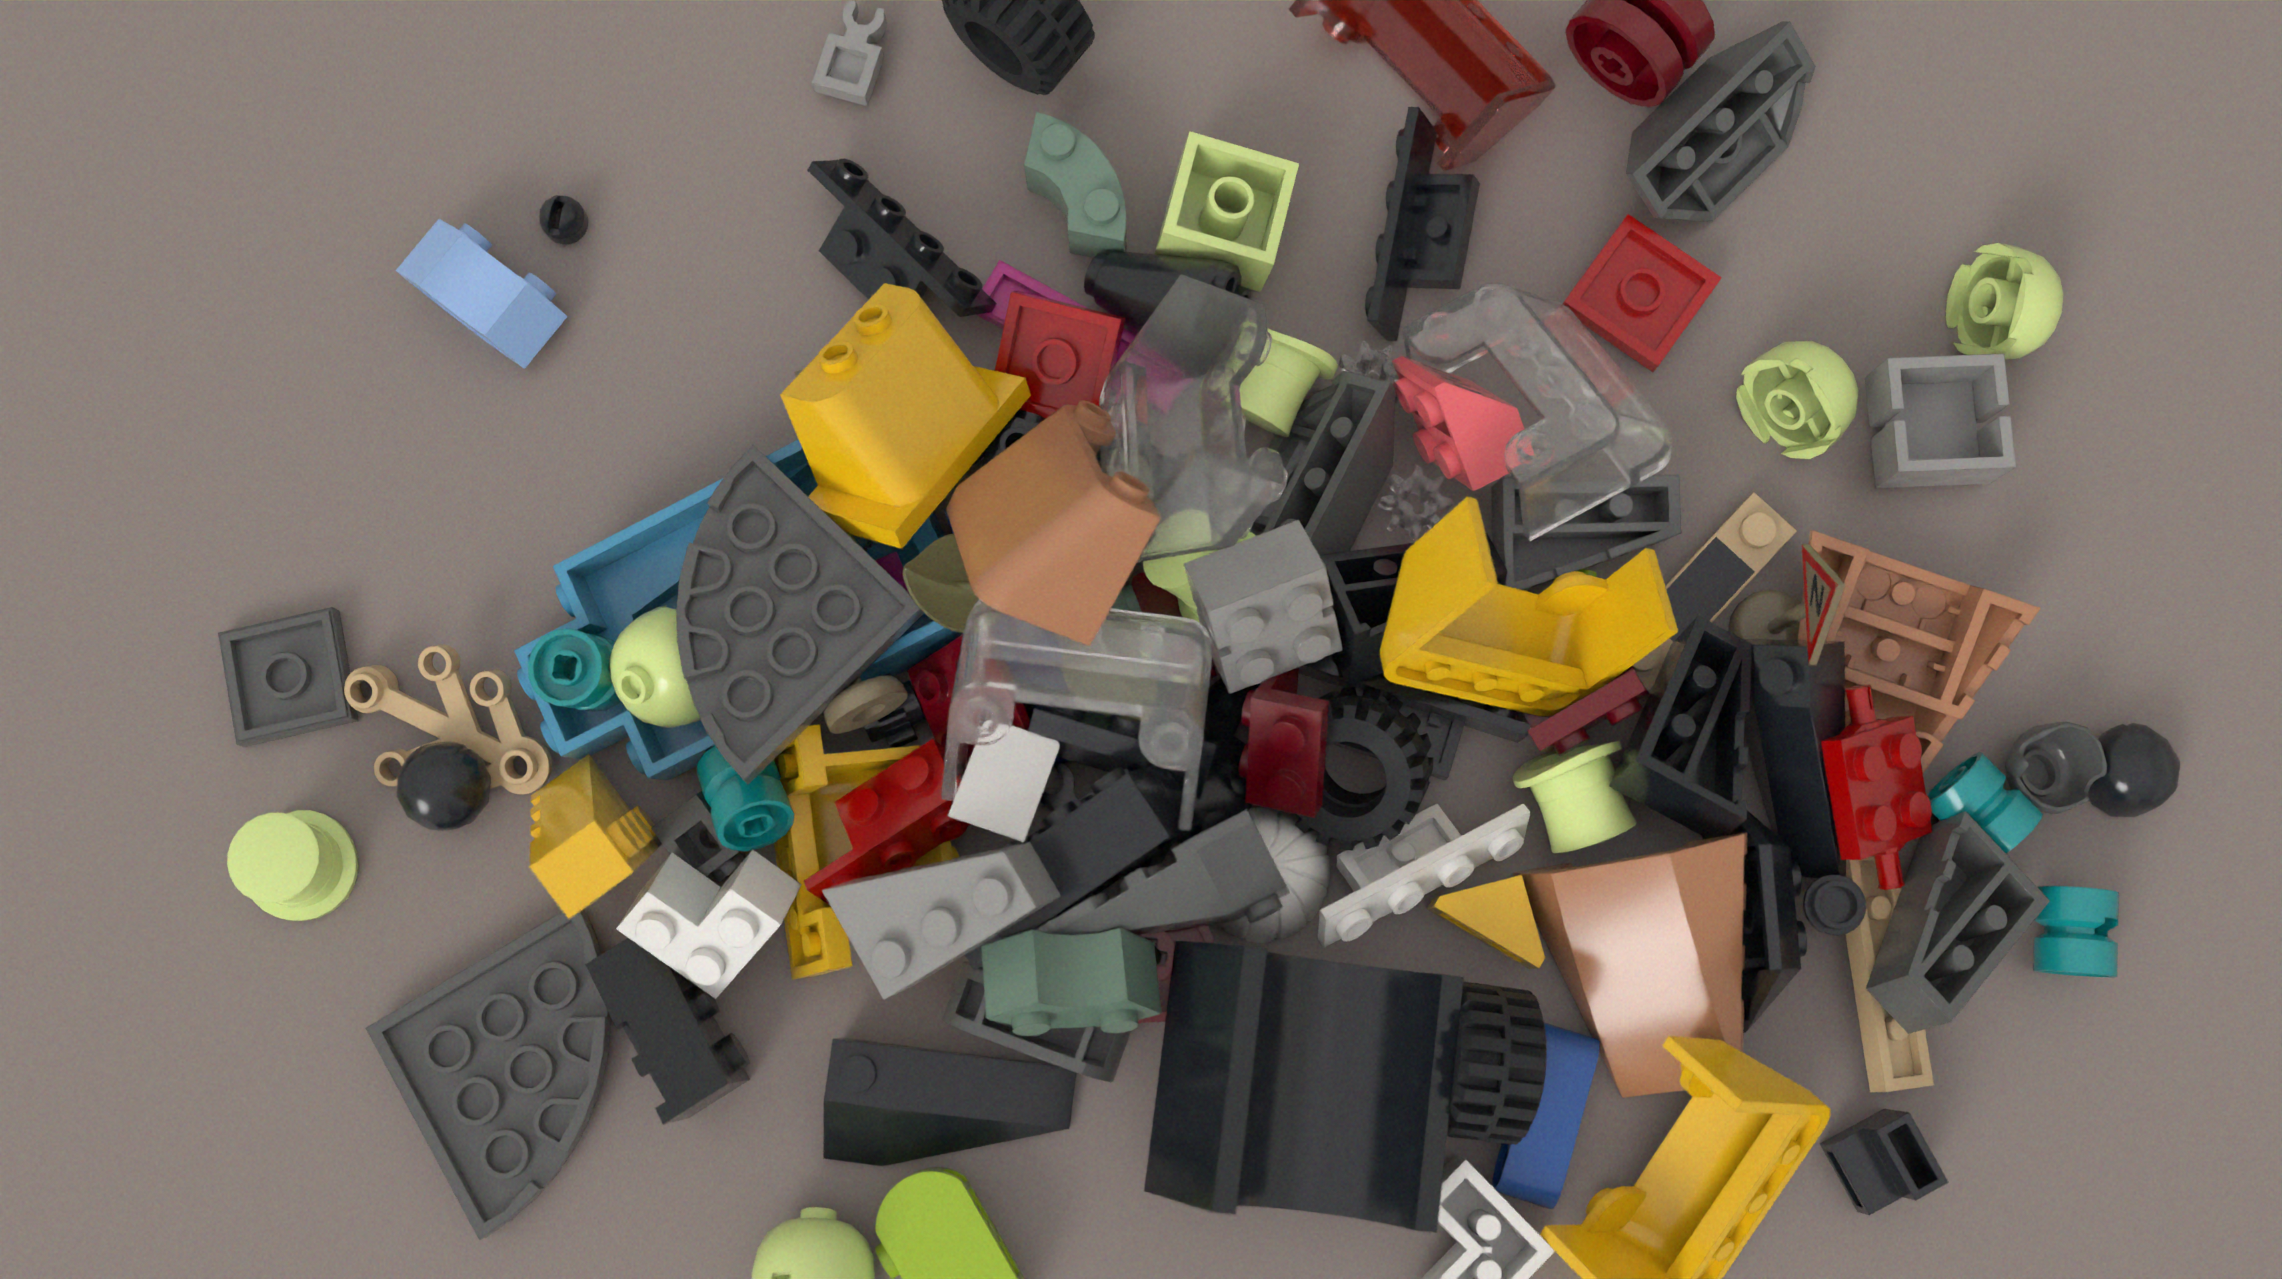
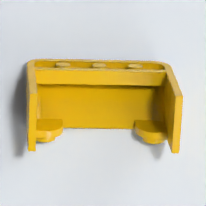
M1466 497L1428 532L1416 540L1405 552L1380 647V658L1384 676L1392 683L1532 715L1553 716L1607 685L1675 635L1678 629L1655 550L1649 548L1642 550L1607 579L1586 575L1578 571L1568 572L1558 576L1553 581V584L1540 594L1498 584L1477 499Z
M1668 1036L1662 1046L1681 1062L1680 1085L1692 1098L1634 1186H1620L1614 1189L1608 1187L1600 1190L1589 1201L1586 1207L1587 1216L1582 1224L1545 1225L1540 1236L1582 1279H1722L1825 1129L1831 1114L1830 1108L1810 1090L1722 1040Z

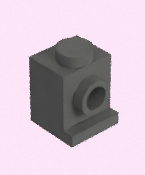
M702 791L651 828L670 854L674 853L706 877L712 874L718 883L733 873L745 859L741 851L731 850L723 846L719 841L711 819V807L705 800ZM707 830L711 833V835L714 837L718 844H715L710 841L707 834Z

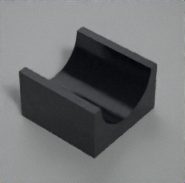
M1175 940L1144 1191L1212 1213L1236 1215L1237 1206L1279 1208L1343 1216L1398 1226L1414 1231L1437 1233L1464 977L1304 958L1267 952V948L1247 945Z

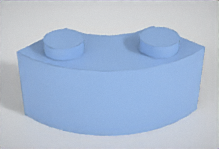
M438 219L395 271L465 327L525 369L568 317L551 302L556 296L555 291L534 274L528 272L523 279L487 252L492 247V244L468 224L464 223L458 230L443 220Z

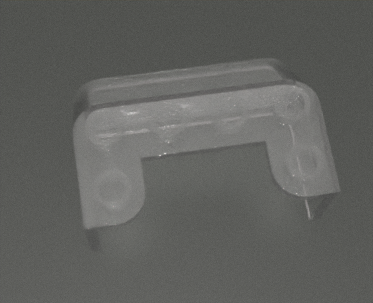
M1182 274L1107 376L1099 400V407L1111 415L1110 421L1116 430V436L1112 444L1109 446L1101 445L1100 447L1101 469L1103 473L1113 477L1115 472L1120 471L1142 481L1150 489L1147 497L1154 503L1161 516L1158 525L1136 563L1233 546L1239 539H1243L1248 535L1253 523L1267 506L1280 498L1287 481V471L1283 467L1282 457L1278 451L1261 447L1249 459L1246 458L1244 439L1246 417L1242 413L1240 385L1255 366H1260L1264 363L1271 348L1272 337L1267 328L1265 305Z
M1489 283L1473 289L1402 327L1406 357L1448 373L1489 353L1542 419L1515 434L1508 441L1504 451L1506 469L1519 486L1523 533L1529 541L1654 475L1669 463L1672 454V434L1668 425L1566 305L1505 284Z

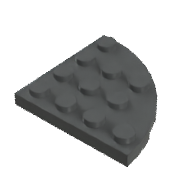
M754 445L731 467L707 503L709 509L700 523L693 543H689L679 579L676 607L677 643L682 672L688 683L694 705L700 715V720L722 756L747 784L828 707L836 695L847 689L924 614L911 595Z
M584 909L570 919L562 911L366 1027L370 1038L479 1240L488 1237L514 1219L540 1195L559 1173L577 1146L591 1118L602 1087L609 1055L611 1016L585 965L600 956L602 952L596 933Z

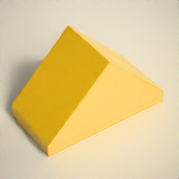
M1522 875L1433 898L1427 907V910L1528 969L1540 968L1545 959Z

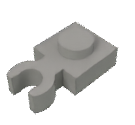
M849 0L842 13L846 29L845 35L840 36L828 33L812 85L817 93L868 106L884 59L882 47L872 43L880 40L885 34L887 20L884 9L877 7L872 22L866 25L856 23L859 15L857 2Z

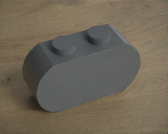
M963 961L942 1018L946 1023L970 1034L1081 1075L1107 1082L1114 1081L1131 1031L1107 1033L1101 1030V1026L1051 1028L1046 1033L1032 1036L1014 1034L1012 1025L986 1019L983 967L974 971L968 961Z

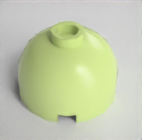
M2002 243L1981 246L1974 252L1983 254L1977 257L1972 265L1962 264L1954 275L1947 295L1945 315L1947 328L1953 329L1958 325V338L1962 344L1954 343L1958 351L1965 355L2004 354L2005 360L2021 358L2043 346L2057 327L2063 306V290L2060 277L2044 257L2026 249Z
M1813 341L1784 342L1758 356L1744 368L1741 374H1744V383L1737 388L1736 399L1744 421L1754 435L1764 444L1770 440L1771 435L1778 444L1787 447L1781 454L1790 458L1811 459L1825 453L1841 438L1855 418L1859 390L1854 374L1839 355L1829 347Z
M666 606L657 607L639 616L619 634L609 659L610 678L616 695L630 713L642 722L672 728L699 721L700 715L694 705L688 683L682 672L677 643L676 609Z
M809 1207L801 1210L800 1218L786 1220L767 1232L757 1249L751 1279H874V1257L867 1239L851 1224L837 1221V1212L835 1210Z

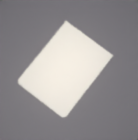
M991 718L986 719L948 816L1024 842L1058 753L1059 743L1056 740Z

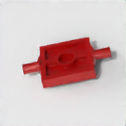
M1857 685L1845 688L1851 723L1839 735L1821 741L1841 860H1863L1874 855L1879 883L1878 889H1897L1905 886L1899 851L1907 842L1933 832L1930 820L1932 813L1931 802L1926 795L1921 766L1922 748L1916 736L1913 716H1897L1884 720L1876 719L1871 693L1872 686Z

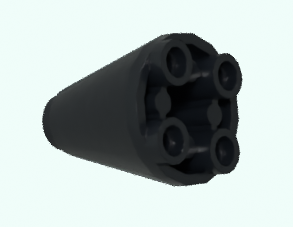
M1114 251L1110 254L1099 252L1092 259L1084 280L1085 293L1094 297L1098 306L1109 314L1126 318L1125 326L1180 367L1197 373L1204 369L1215 373L1221 368L1227 356L1228 342L1226 339L1234 320L1240 321L1244 317L1251 299V290L1241 286L1242 277L1238 266L1217 259Z

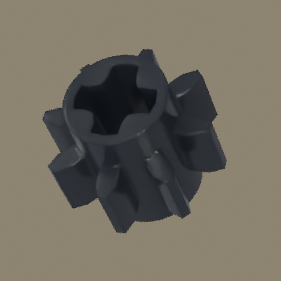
M910 680L902 683L908 694L907 699L888 715L864 726L872 743L886 738L889 746L896 748L918 739L913 726L927 719Z

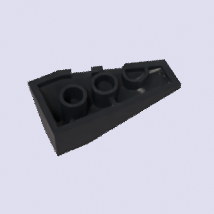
M1744 639L1752 643L1750 713L1745 716L1744 741L1746 747H1749L1750 761L1772 832L1790 847L1791 861L1798 863L1801 877L1820 878L1827 875L1846 877V860H1841L1821 745L1822 740L1837 736L1845 729V641H1825L1817 665H1808L1807 640Z
M834 1038L824 1095L823 1159L887 1166L1069 1129L1077 1073L1057 1065L850 1038Z

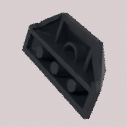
M1748 810L1747 819L1728 834L1747 832V854L1744 855L1746 909L1743 911L1745 970L1742 971L1744 1033L1751 1028L1800 971V957L1805 956L1807 951L1806 929L1801 920L1797 921L1795 897L1800 895L1802 887L1800 867L1796 861H1791L1790 847Z

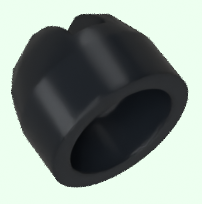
M555 195L547 199L540 208V225L552 241L567 245L579 241L585 235L588 229V216L575 199L568 196ZM563 208L559 229L553 228L558 210Z

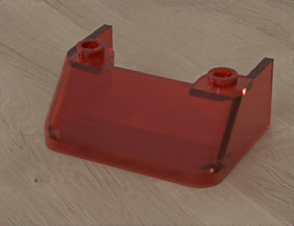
M1295 0L1288 9L1296 18L1320 14L1324 18L1322 22L1324 29L1331 37L1342 44H1348L1349 41L1358 44L1368 42L1440 117L1434 123V128L1438 135L1435 140L1436 144L1444 153L1437 162L1443 171L1476 161L1534 111L1555 89V83L1549 73L1478 0Z

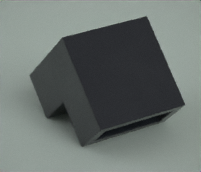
M1883 1109L1820 1143L1857 1212L1871 1215L1902 1197L1916 1201L1949 1183L1910 1112Z

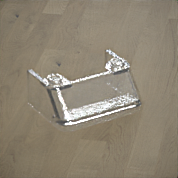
M979 600L972 607L964 628L949 710L941 799L954 801L967 762L968 744H993L1001 740L1008 733L1014 717L1015 702L1140 717L1139 744L1144 756L1158 767L1184 771L1178 829L1191 831L1212 663L1213 643L1209 632L1202 624L1189 618L1110 609L1091 645L1087 646L1006 615Z

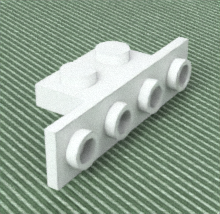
M1436 803L1417 813L1410 824L1405 823L1401 833L1389 841L1386 836H1383L1377 847L1365 849L1363 842L1355 846L1353 851L1346 850L1338 854L1336 867L1354 892L1320 910L1317 939L1323 948L1340 939L1343 941L1354 940L1364 934L1374 921L1391 912L1402 914L1409 911L1422 900L1425 894L1442 885L1449 888L1460 884L1471 875L1474 868L1493 858L1495 861L1509 858L1524 843L1530 816L1529 809L1523 803L1461 836Z

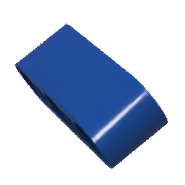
M1544 1022L1547 1041V1062L1540 1105L1525 1138H1522L1520 1143L1516 1145L1501 1143L1493 1173L1492 1187L1500 1194L1552 1210L1556 1206L1563 1189L1594 1076L1600 1043L1596 1038Z

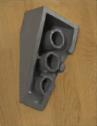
M1245 810L1173 848L1172 851L1176 862L1165 868L1163 864L1149 868L1142 867L1124 877L1125 881L1118 886L1122 894L1113 899H1110L1108 893L1090 897L1035 930L1049 934L1081 935L1122 928L1139 936L1231 922L1244 916L1247 917L1249 923H1254L1280 910L1283 905L1279 898L1289 894L1290 891L1248 810Z

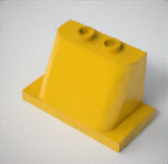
M884 283L832 340L820 350L817 356L788 385L780 396L818 485L808 497L845 533L902 549L1031 394L1025 377L973 366L916 291Z
M819 724L809 725L774 759L780 773V781L794 812L793 825L783 837L774 843L776 863L779 869L801 884L784 918L792 980L815 977L853 967L849 944L850 939L832 907L808 892L804 884L805 879L853 849L834 802L921 745L824 754ZM947 841L920 857L912 867L959 857L956 848L951 846V841Z

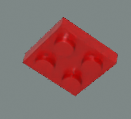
M1627 214L1564 300L1560 309L1648 370L1654 372L1722 277Z
M1013 291L1010 294L995 371L1026 378L1031 396L1019 410L1028 411L1046 419L1063 405L1077 406L1080 400L1091 402L1106 410L1126 318L1020 291Z

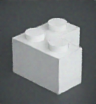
M754 850L748 854L721 887L677 855L671 853L641 889L616 929L716 999L782 924L801 884Z
M1455 1155L1444 1166L1438 1223L1456 1243L1421 1279H1529L1555 1250L1466 1159Z

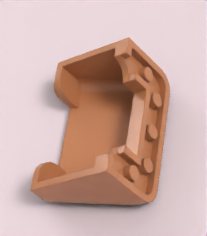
M1080 400L1077 406L1063 405L957 485L947 504L946 511L971 588L980 600L1006 615L1090 646L1158 525L1161 516L1154 503L1147 497L1150 489L1142 481L1120 471L1115 472L1113 477L1103 473L1095 456L1101 445L1109 446L1112 444L1116 436V430L1110 421L1111 415L1091 402Z

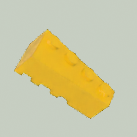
M589 754L531 795L530 801L534 807L530 809V816L535 823L530 826V834L534 837V840L530 842L529 867L568 919L632 874L659 848L653 840L656 836L651 829L655 825L639 805L632 810L628 807Z

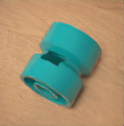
M574 629L554 630L543 636L533 647L528 661V679L534 692L545 702L556 706L576 708L590 712L606 711L618 705L621 701L613 687L609 659L616 641Z
M716 745L703 754L697 763L696 774L704 798L711 807V819L717 837L723 846L737 851L761 849L775 843L788 832L793 825L794 812L780 781V773L775 760L747 784L722 756Z
M1982 752L1973 754L1957 765L1927 794L1931 802L1932 813L1940 821L1966 811L2005 854L2024 840L2038 825L2043 816L2039 809L2020 790H2005L2003 788L2006 776Z
M2038 886V889L2050 901L2034 920L2044 927V933L2034 938L2033 971L2059 975L2116 978L2118 943L2108 937V931L2118 926L2119 892L2086 887Z

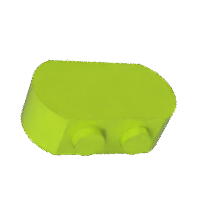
M945 1167L921 1169L897 1183L883 1199L876 1219V1234L881 1243L875 1246V1251L883 1268L892 1279L899 1275L902 1279H1025L966 1175Z

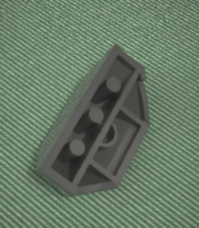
M1782 21L1708 58L1632 132L1626 174L1653 217L1712 222L1788 148L1802 108L1805 84L1811 82L1816 67L1790 21Z
M1343 371L1331 380V386L1319 391L1303 402L1289 436L1274 435L1232 516L1233 529H1243L1257 536L1299 520L1319 556L1350 551L1393 467L1395 388L1393 385L1385 381Z

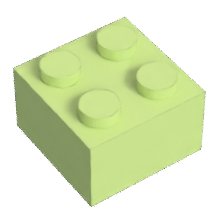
M1189 131L1177 167L1154 254L1223 260L1238 266L1242 277L1241 286L1261 292L1275 263L1299 163Z

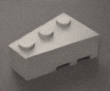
M1030 842L871 877L858 878L822 890L883 1000L918 984L1061 897Z

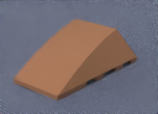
M1810 530L1808 544L1812 546L1846 584L1825 640L1845 641V688L1857 685H1871L1876 719L1884 720L1897 716H1913L1916 736L1922 748L1921 766L1924 773L1944 744L1941 742L1958 719H1963L1975 702L1973 697L1992 670L1997 671L2011 651L2009 646L2024 625L2029 626L2041 608ZM1803 587L1802 602L1805 601V597H1804V587ZM1806 618L1799 622L1798 640H1807ZM1845 692L1846 728L1851 723L1847 694Z
M1747 832L1691 841L1675 850L1577 867H1573L1572 862L1513 873L1514 877L1518 875L1523 877L1534 919L1592 1037L1599 1040V1052L1622 1098L1684 1091L1680 1085L1681 1062L1662 1046L1668 1036L1722 1040L1743 1052L1744 1000H1742V971L1745 970L1743 911L1746 909L1744 855L1747 854Z

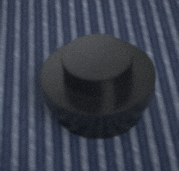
M1827 875L1816 879L1808 886L1803 897V911L1808 922L1816 930L1828 935H1843L1856 929L1862 922L1866 912V900L1860 887L1851 879L1841 875Z

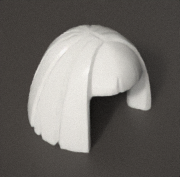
M1264 806L1251 808L1249 814L1290 893L1279 898L1283 905L1280 910L1262 920L1249 923L1247 917L1244 916L1236 921L1218 923L1217 925L1223 928L1226 933L1239 939L1245 938L1249 942L1265 943L1272 942L1274 938L1282 940L1295 935L1306 926L1307 921H1311L1322 906L1323 898L1327 894L1326 888L1330 884V856L1326 855L1327 846L1315 841L1319 832L1309 827L1303 833L1295 826L1300 817L1298 814L1289 813L1286 815L1285 811Z

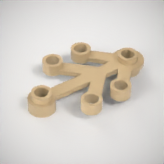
M441 644L427 647L418 658L420 673L426 679L436 682L447 714L399 691L397 677L385 666L370 665L355 669L347 677L344 693L348 703L355 710L362 713L384 711L440 738L424 745L439 742H456L465 745L468 749L475 751L483 760L491 763L486 766L491 776L490 789L501 785L511 793L524 795L539 790L549 780L552 772L551 754L541 741L525 736L510 697L512 691L510 678L503 671L492 669L480 672L472 678L470 683V694L473 700L479 705L489 706L499 739L481 731L459 673V654L449 645ZM437 652L446 661V667L442 673L434 668L432 662L433 656ZM488 677L493 679L498 686L495 698L489 697L484 690V683ZM363 680L367 681L372 688V696L369 700H366L361 692V682ZM419 747L408 751L395 749L379 755L374 763V773L378 781L386 786H397V777L389 770L391 758L398 760L402 766L406 758ZM516 756L522 757L527 763V772L524 776L519 775L514 768L513 760Z

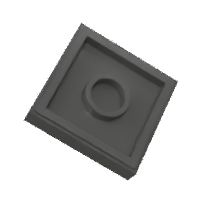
M330 607L218 633L236 745L248 747L359 721L357 710L348 703L344 693V686L350 674L339 610Z

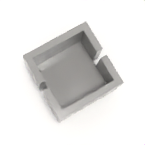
M2004 354L1887 358L1865 377L1869 426L1881 427V431L1871 438L1875 488L1990 484L2016 468L2011 416H1999L1979 431H1977L1976 424L1984 423L2010 405Z
M1299 520L1184 563L1206 647L1230 694L1251 685L1262 683L1270 677L1280 675L1308 663L1316 662L1342 650L1336 615L1331 607L1333 601L1326 567Z

